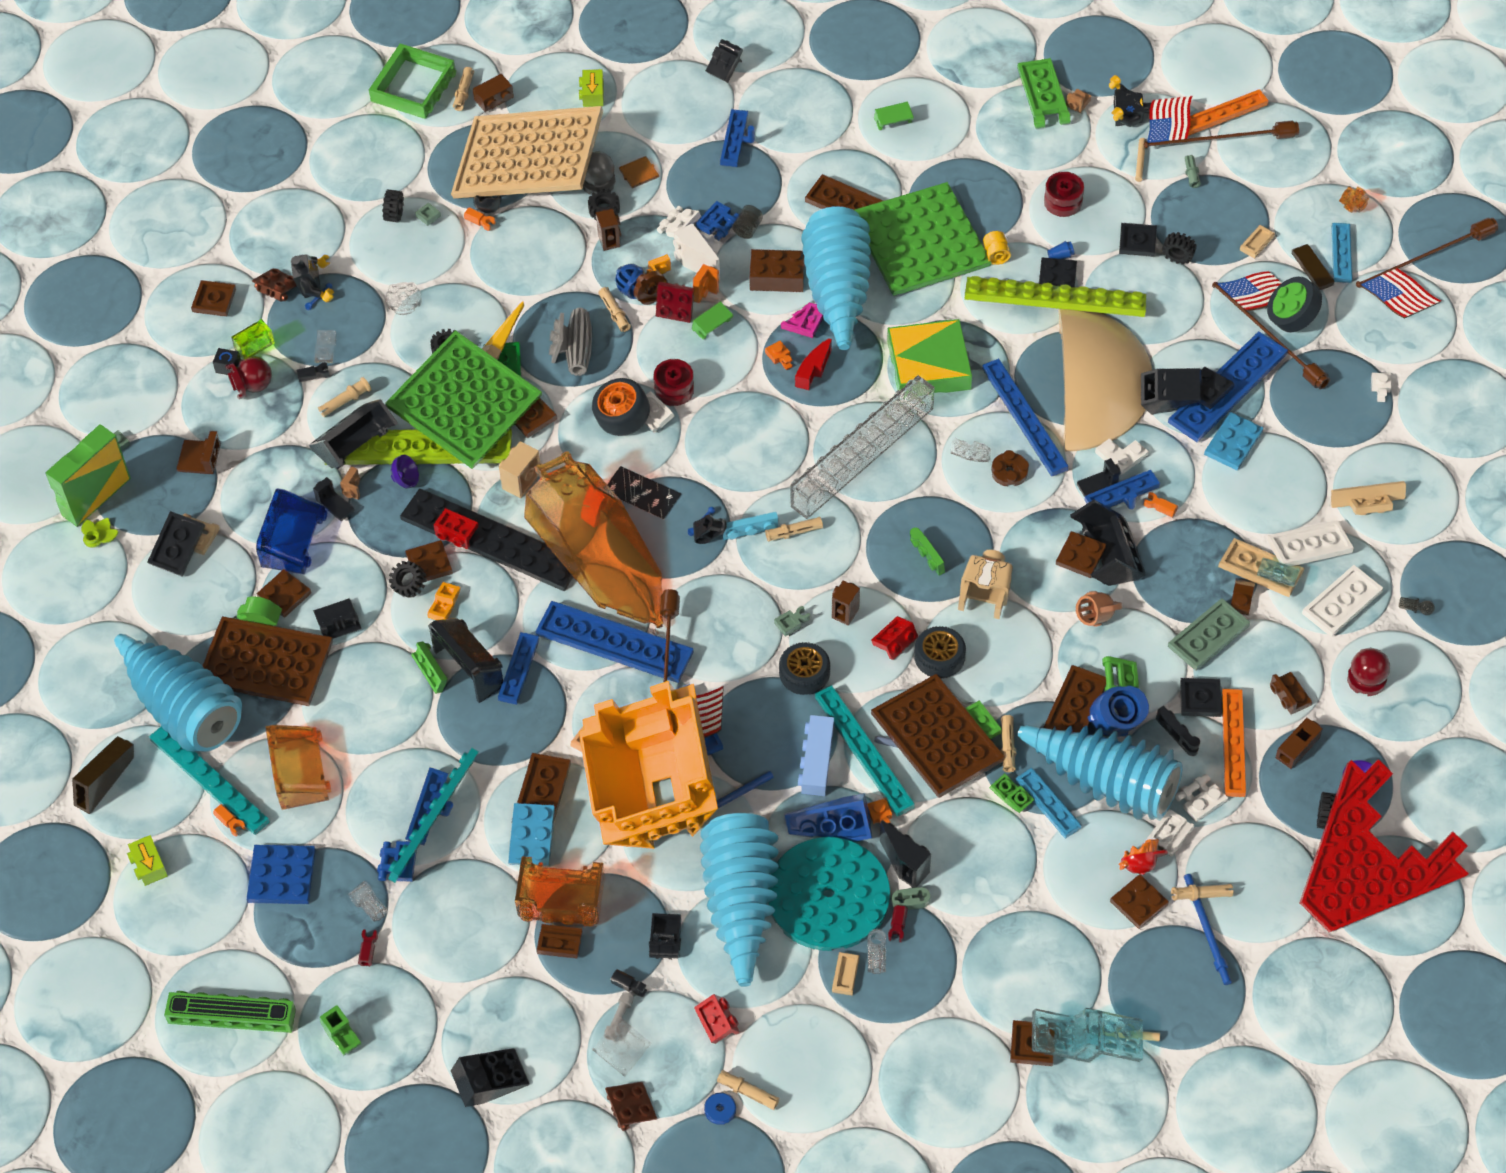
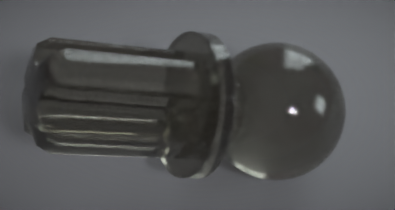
M1401 597L1398 603L1400 609L1411 610L1414 613L1420 610L1426 616L1431 615L1435 610V605L1430 600H1424L1420 603L1419 598L1414 600Z

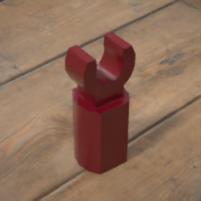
M894 906L891 929L888 932L889 941H891L894 934L899 935V942L902 943L903 930L908 912L905 906Z
M363 929L361 935L364 942L361 943L358 964L370 967L373 961L374 943L377 941L378 935L377 931L374 930L373 936L367 937V932Z

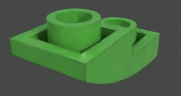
M1005 773L989 787L1003 802L1018 813H1021L1034 801L1021 785L1018 787Z

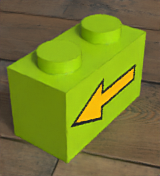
M603 69L582 70V77H579V87H582V90H579V100L583 101V107L604 106Z
M151 835L127 844L130 852L127 853L130 863H135L137 868L133 869L138 880H143L145 886L168 877Z

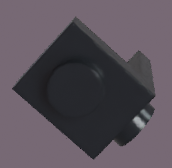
M1112 458L1104 461L1103 472L1077 481V486L1085 497L1119 482L1120 468L1113 462Z
M328 477L319 481L313 488L316 501L340 521H343L355 511L352 505L334 491L332 480Z

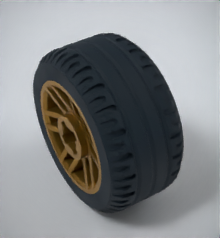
M946 626L930 627L918 636L915 642L914 659L917 667L925 675L931 677L937 674L940 679L948 678L958 673L964 665L966 645L962 636L952 628L950 629Z
M810 642L796 643L788 647L779 660L780 680L788 690L796 694L810 695L817 693V691L819 692L826 686L830 677V659L826 651Z

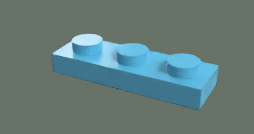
M777 512L727 522L726 530L722 534L723 540H732L737 537L754 535L765 530L777 528Z

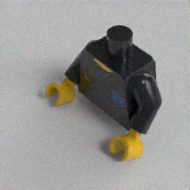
M1114 75L1110 78L1109 87L1111 89L1116 88L1113 99L1114 110L1111 112L1114 115L1115 126L1126 125L1132 127L1142 123L1144 113H1149L1151 103H1143L1142 93L1127 89L1121 84L1120 78Z
M305 254L294 256L291 259L293 279L304 298L310 296L321 297L325 302H329L334 298L332 295L334 291L328 288L325 292H322L320 287L318 266L325 268L330 264V262H326L329 259L328 255H323L317 259V257Z

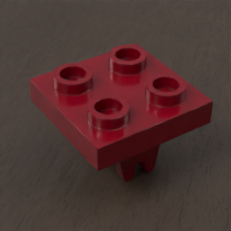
M659 282L655 317L690 323L692 321L694 288L686 287L685 285L681 286L678 283Z

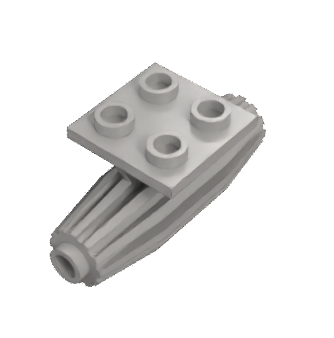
M576 308L571 312L568 327L564 325V313H560L559 318L555 319L554 331L551 330L550 341H552L549 349V355H552L551 363L556 362L559 353L566 352L569 372L575 376H581L587 372L591 357L592 326L589 312L584 308Z

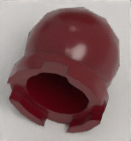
M247 357L239 363L238 367L233 363L225 366L227 370L230 369L231 373L227 375L233 390L239 392L237 395L239 400L246 397L247 391L252 393L261 392L271 382V367L267 361L260 357Z
M1370 647L1361 649L1353 657L1351 667L1348 670L1347 682L1355 693L1360 692L1368 694L1367 696H1374L1383 691L1390 673V662L1387 655L1379 649Z

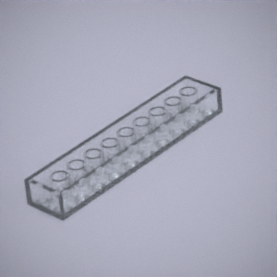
M919 375L913 380L910 379L904 388L896 391L889 401H885L876 412H872L867 420L859 423L852 433L845 435L843 440L838 445H834L825 456H821L815 465L807 468L801 477L793 480L790 485L791 508L805 519L811 517L933 410L935 387Z

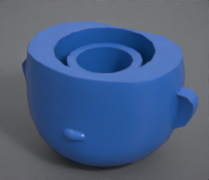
M1133 686L1113 687L1100 694L1094 700L1090 707V716L1087 718L1089 722H1092L1096 730L1099 728L1103 729L1104 736L1109 737L1114 731H1117L1118 737H1124L1146 719L1149 713L1148 700L1139 688Z

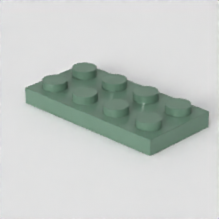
M1221 598L1168 642V647L1197 671L1250 626V621Z

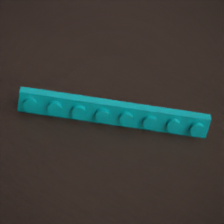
M831 685L815 693L816 700L828 717H834V726L882 796L886 798L887 803L898 817L914 809V802L834 687Z
M162 726L149 736L150 741L216 801L223 804L237 817V820H242L245 827L254 835L270 822L268 817L196 752L183 749Z
M471 748L469 753L464 752L459 760V763H461L460 767L453 769L449 776L451 778L448 784L445 782L439 791L441 796L439 799L434 798L429 806L432 810L429 814L425 813L419 822L421 827L419 830H413L409 837L411 842L408 846L404 844L398 854L401 856L398 861L394 860L388 869L391 872L389 880L396 883L442 812L446 802L449 801L475 761L479 751Z

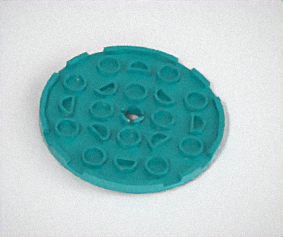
M820 837L799 843L789 849L777 861L779 865L777 871L770 874L778 879V883L774 887L769 888V890L777 894V898L768 903L769 906L775 909L771 916L786 936L805 947L822 951L853 947L860 944L869 935L871 936L886 917L890 902V886L887 874L882 864L870 851L850 840L837 837ZM830 889L834 892V895L831 897H826L823 894L825 890Z

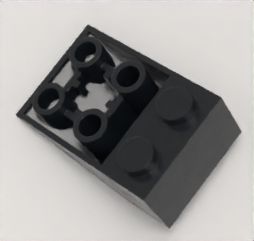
M1200 368L1154 369L1141 373V405L1151 415L1201 402Z
M882 820L880 822V843L898 878L912 888H917L930 873V851L925 846L915 843L909 835L899 832L893 824Z
M515 1048L459 1057L450 1070L465 1107L487 1103L530 1084Z

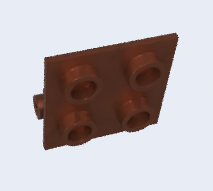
M274 268L252 280L257 291L267 296L270 295V297H274V299L280 302L286 301L288 299L286 292L297 286L292 275H287Z
M643 1082L605 1088L607 1100L610 1101L611 1110L614 1111L613 1115L618 1121V1128H621L622 1131L628 1130L630 1128L629 1124L657 1120Z

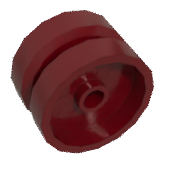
M1058 172L1051 175L1045 185L1044 206L1046 209L1059 217H1069L1080 211L1084 195L1082 179L1071 172Z
M668 359L656 366L653 374L654 393L663 404L679 406L692 398L694 394V376L691 366L680 359Z

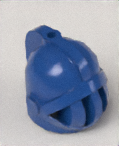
M633 263L620 266L616 271V285L622 294L630 299H636L634 297L636 279L639 275H645L646 273L642 267Z

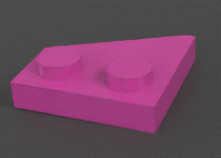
M809 302L801 310L792 314L793 317L787 322L782 321L781 329L813 338L824 315L818 311L817 304Z

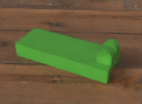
M424 641L417 642V650L411 656L435 694L442 693L448 679L431 654V645L424 643Z

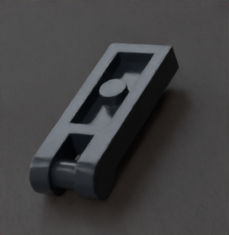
M1165 706L1160 707L1156 715L1158 723L1189 756H1196L1200 746V739L1192 736L1184 724H1180L1171 710L1168 711Z

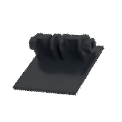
M350 598L313 610L323 636L334 639L362 629Z

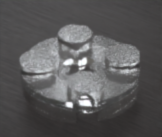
M402 282L389 285L385 300L388 309L393 310L396 314L406 315L414 312L415 308L421 305L422 297L420 290L414 282Z

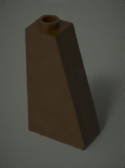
M117 736L72 778L73 806L88 814L92 813L134 759V744Z

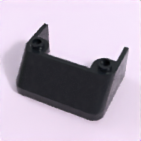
M381 399L365 403L311 442L309 447L330 468L339 469L346 464L344 460L349 454L372 437L385 435L388 432L387 428L398 423Z
M1095 499L1070 514L1072 519L1082 524V532L1086 537L1106 544V549L1101 557L1103 566L1091 573L1093 578L1111 586L1136 581L1146 575L1128 523L1121 514Z
M463 619L435 620L428 625L434 653L437 654L446 649L473 680L478 703L501 689L503 683L501 670L503 666L498 658L494 659L468 630V626Z

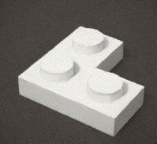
M1108 439L1096 448L1095 453L1104 461L1112 458L1113 462L1120 468V475H1123L1146 458L1149 451L1136 440L1122 450L1112 440Z

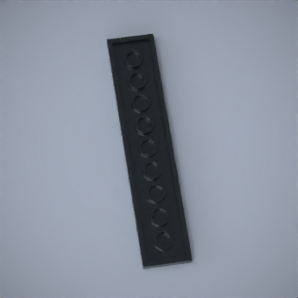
M421 488L418 489L400 515L401 520L434 535V523L445 508L478 522L479 527L469 540L468 550L562 591H565L583 564L582 559Z

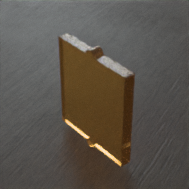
M646 156L619 167L624 180H627L631 188L659 178L654 164H651Z

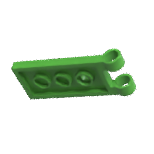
M1051 58L1018 63L1017 69L1033 115L1035 128H1044V115L1055 113L1059 114L1061 125L1070 124V113L1067 109Z

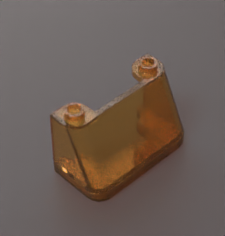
M265 726L274 784L281 809L328 801V793L332 791L330 781H325L319 748V742L323 741L321 730H317L314 726Z

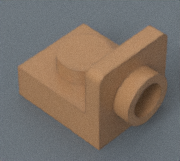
M1076 89L1073 94L1069 93L1067 95L1066 106L1081 113L1091 101V95Z
M351 466L340 482L342 494L348 498L358 500L360 493L357 486L360 483V477L357 468Z

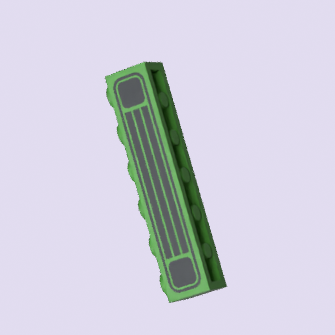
M185 991L169 992L164 1016L168 1024L292 1033L296 1008L293 1001L286 998L271 1000L267 997L249 998L245 995L230 997L226 994L208 995L204 992L190 994Z

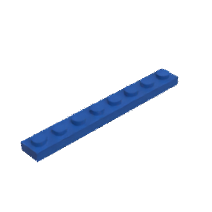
M1000 359L983 364L982 370L1050 476L1052 477L1067 471L1068 464Z

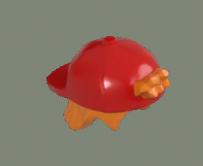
M1158 839L1146 840L1141 848L1137 849L1135 846H1132L1130 853L1127 850L1125 851V855L1119 863L1120 870L1126 868L1133 874L1145 875V873L1155 868L1157 858L1167 855L1168 851H1159L1157 849Z

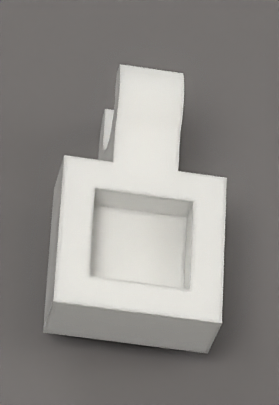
M1372 373L1371 391L1377 392V402H1385L1387 392L1391 391V374Z

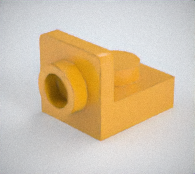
M668 254L648 261L647 273L660 271L662 274L670 271L671 262Z

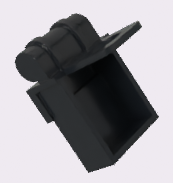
M721 39L719 47L716 46L712 53V58L705 72L728 83L738 62H742L740 56L743 49L738 45L730 43L728 40Z
M652 913L649 958H669L670 960L679 958L681 948V914Z

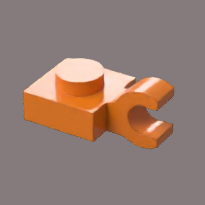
M781 341L765 348V353L774 364L780 362L786 370L793 367L790 363L792 361L790 351Z
M886 798L867 803L873 824H880L882 820L890 823L889 819H892V812Z

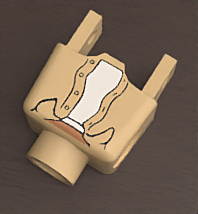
M986 550L982 557L972 555L969 558L961 579L958 610L964 611L967 598L996 604L994 618L1000 619L1002 608L1007 605L1013 569L1011 563L1005 562V556L1001 552Z

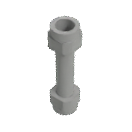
M623 992L618 1000L619 1007L611 1025L607 1026L604 1031L603 1038L607 1041L614 1042L619 1034L618 1027L627 1008H630L633 1003L634 996L632 994Z

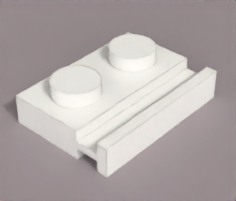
M650 391L646 394L650 404V413L645 424L656 433V430L669 422L674 417V414Z
M1169 809L1147 840L1158 839L1157 848L1167 850L1169 856L1172 857L1193 830L1194 824H1190L1186 821L1187 819Z

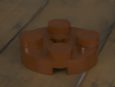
M660 271L639 275L636 279L634 297L644 305L655 303L657 301L658 283H668L667 279Z
M1006 450L995 457L992 462V477L1002 486L1008 487V485L1013 484L1018 486L1028 476L1029 463L1023 456L1014 453L1012 450ZM1007 467H1012L1014 471H1011V470L1006 471V470H1007Z

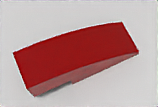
M828 338L819 344L804 359L795 375V387L809 390L814 376L822 378L832 351V339Z

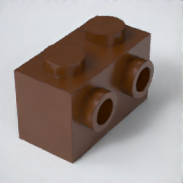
M502 73L473 88L474 100L484 112L494 109L496 106L514 98L513 86Z
M613 209L596 212L597 232L603 251L620 247L619 237H621L619 216L615 215Z
M843 580L839 586L834 588L832 593V619L849 626L860 607V588L854 583H848Z

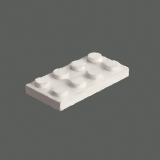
M1338 520L1268 535L1267 539L1282 568L1349 554L1354 549Z
M1353 565L1303 609L1302 614L1332 637L1380 595L1383 587Z

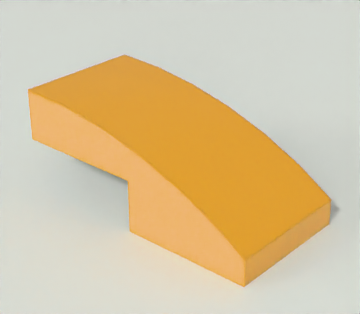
M442 582L435 594V601L428 611V618L434 620L448 619L461 587Z

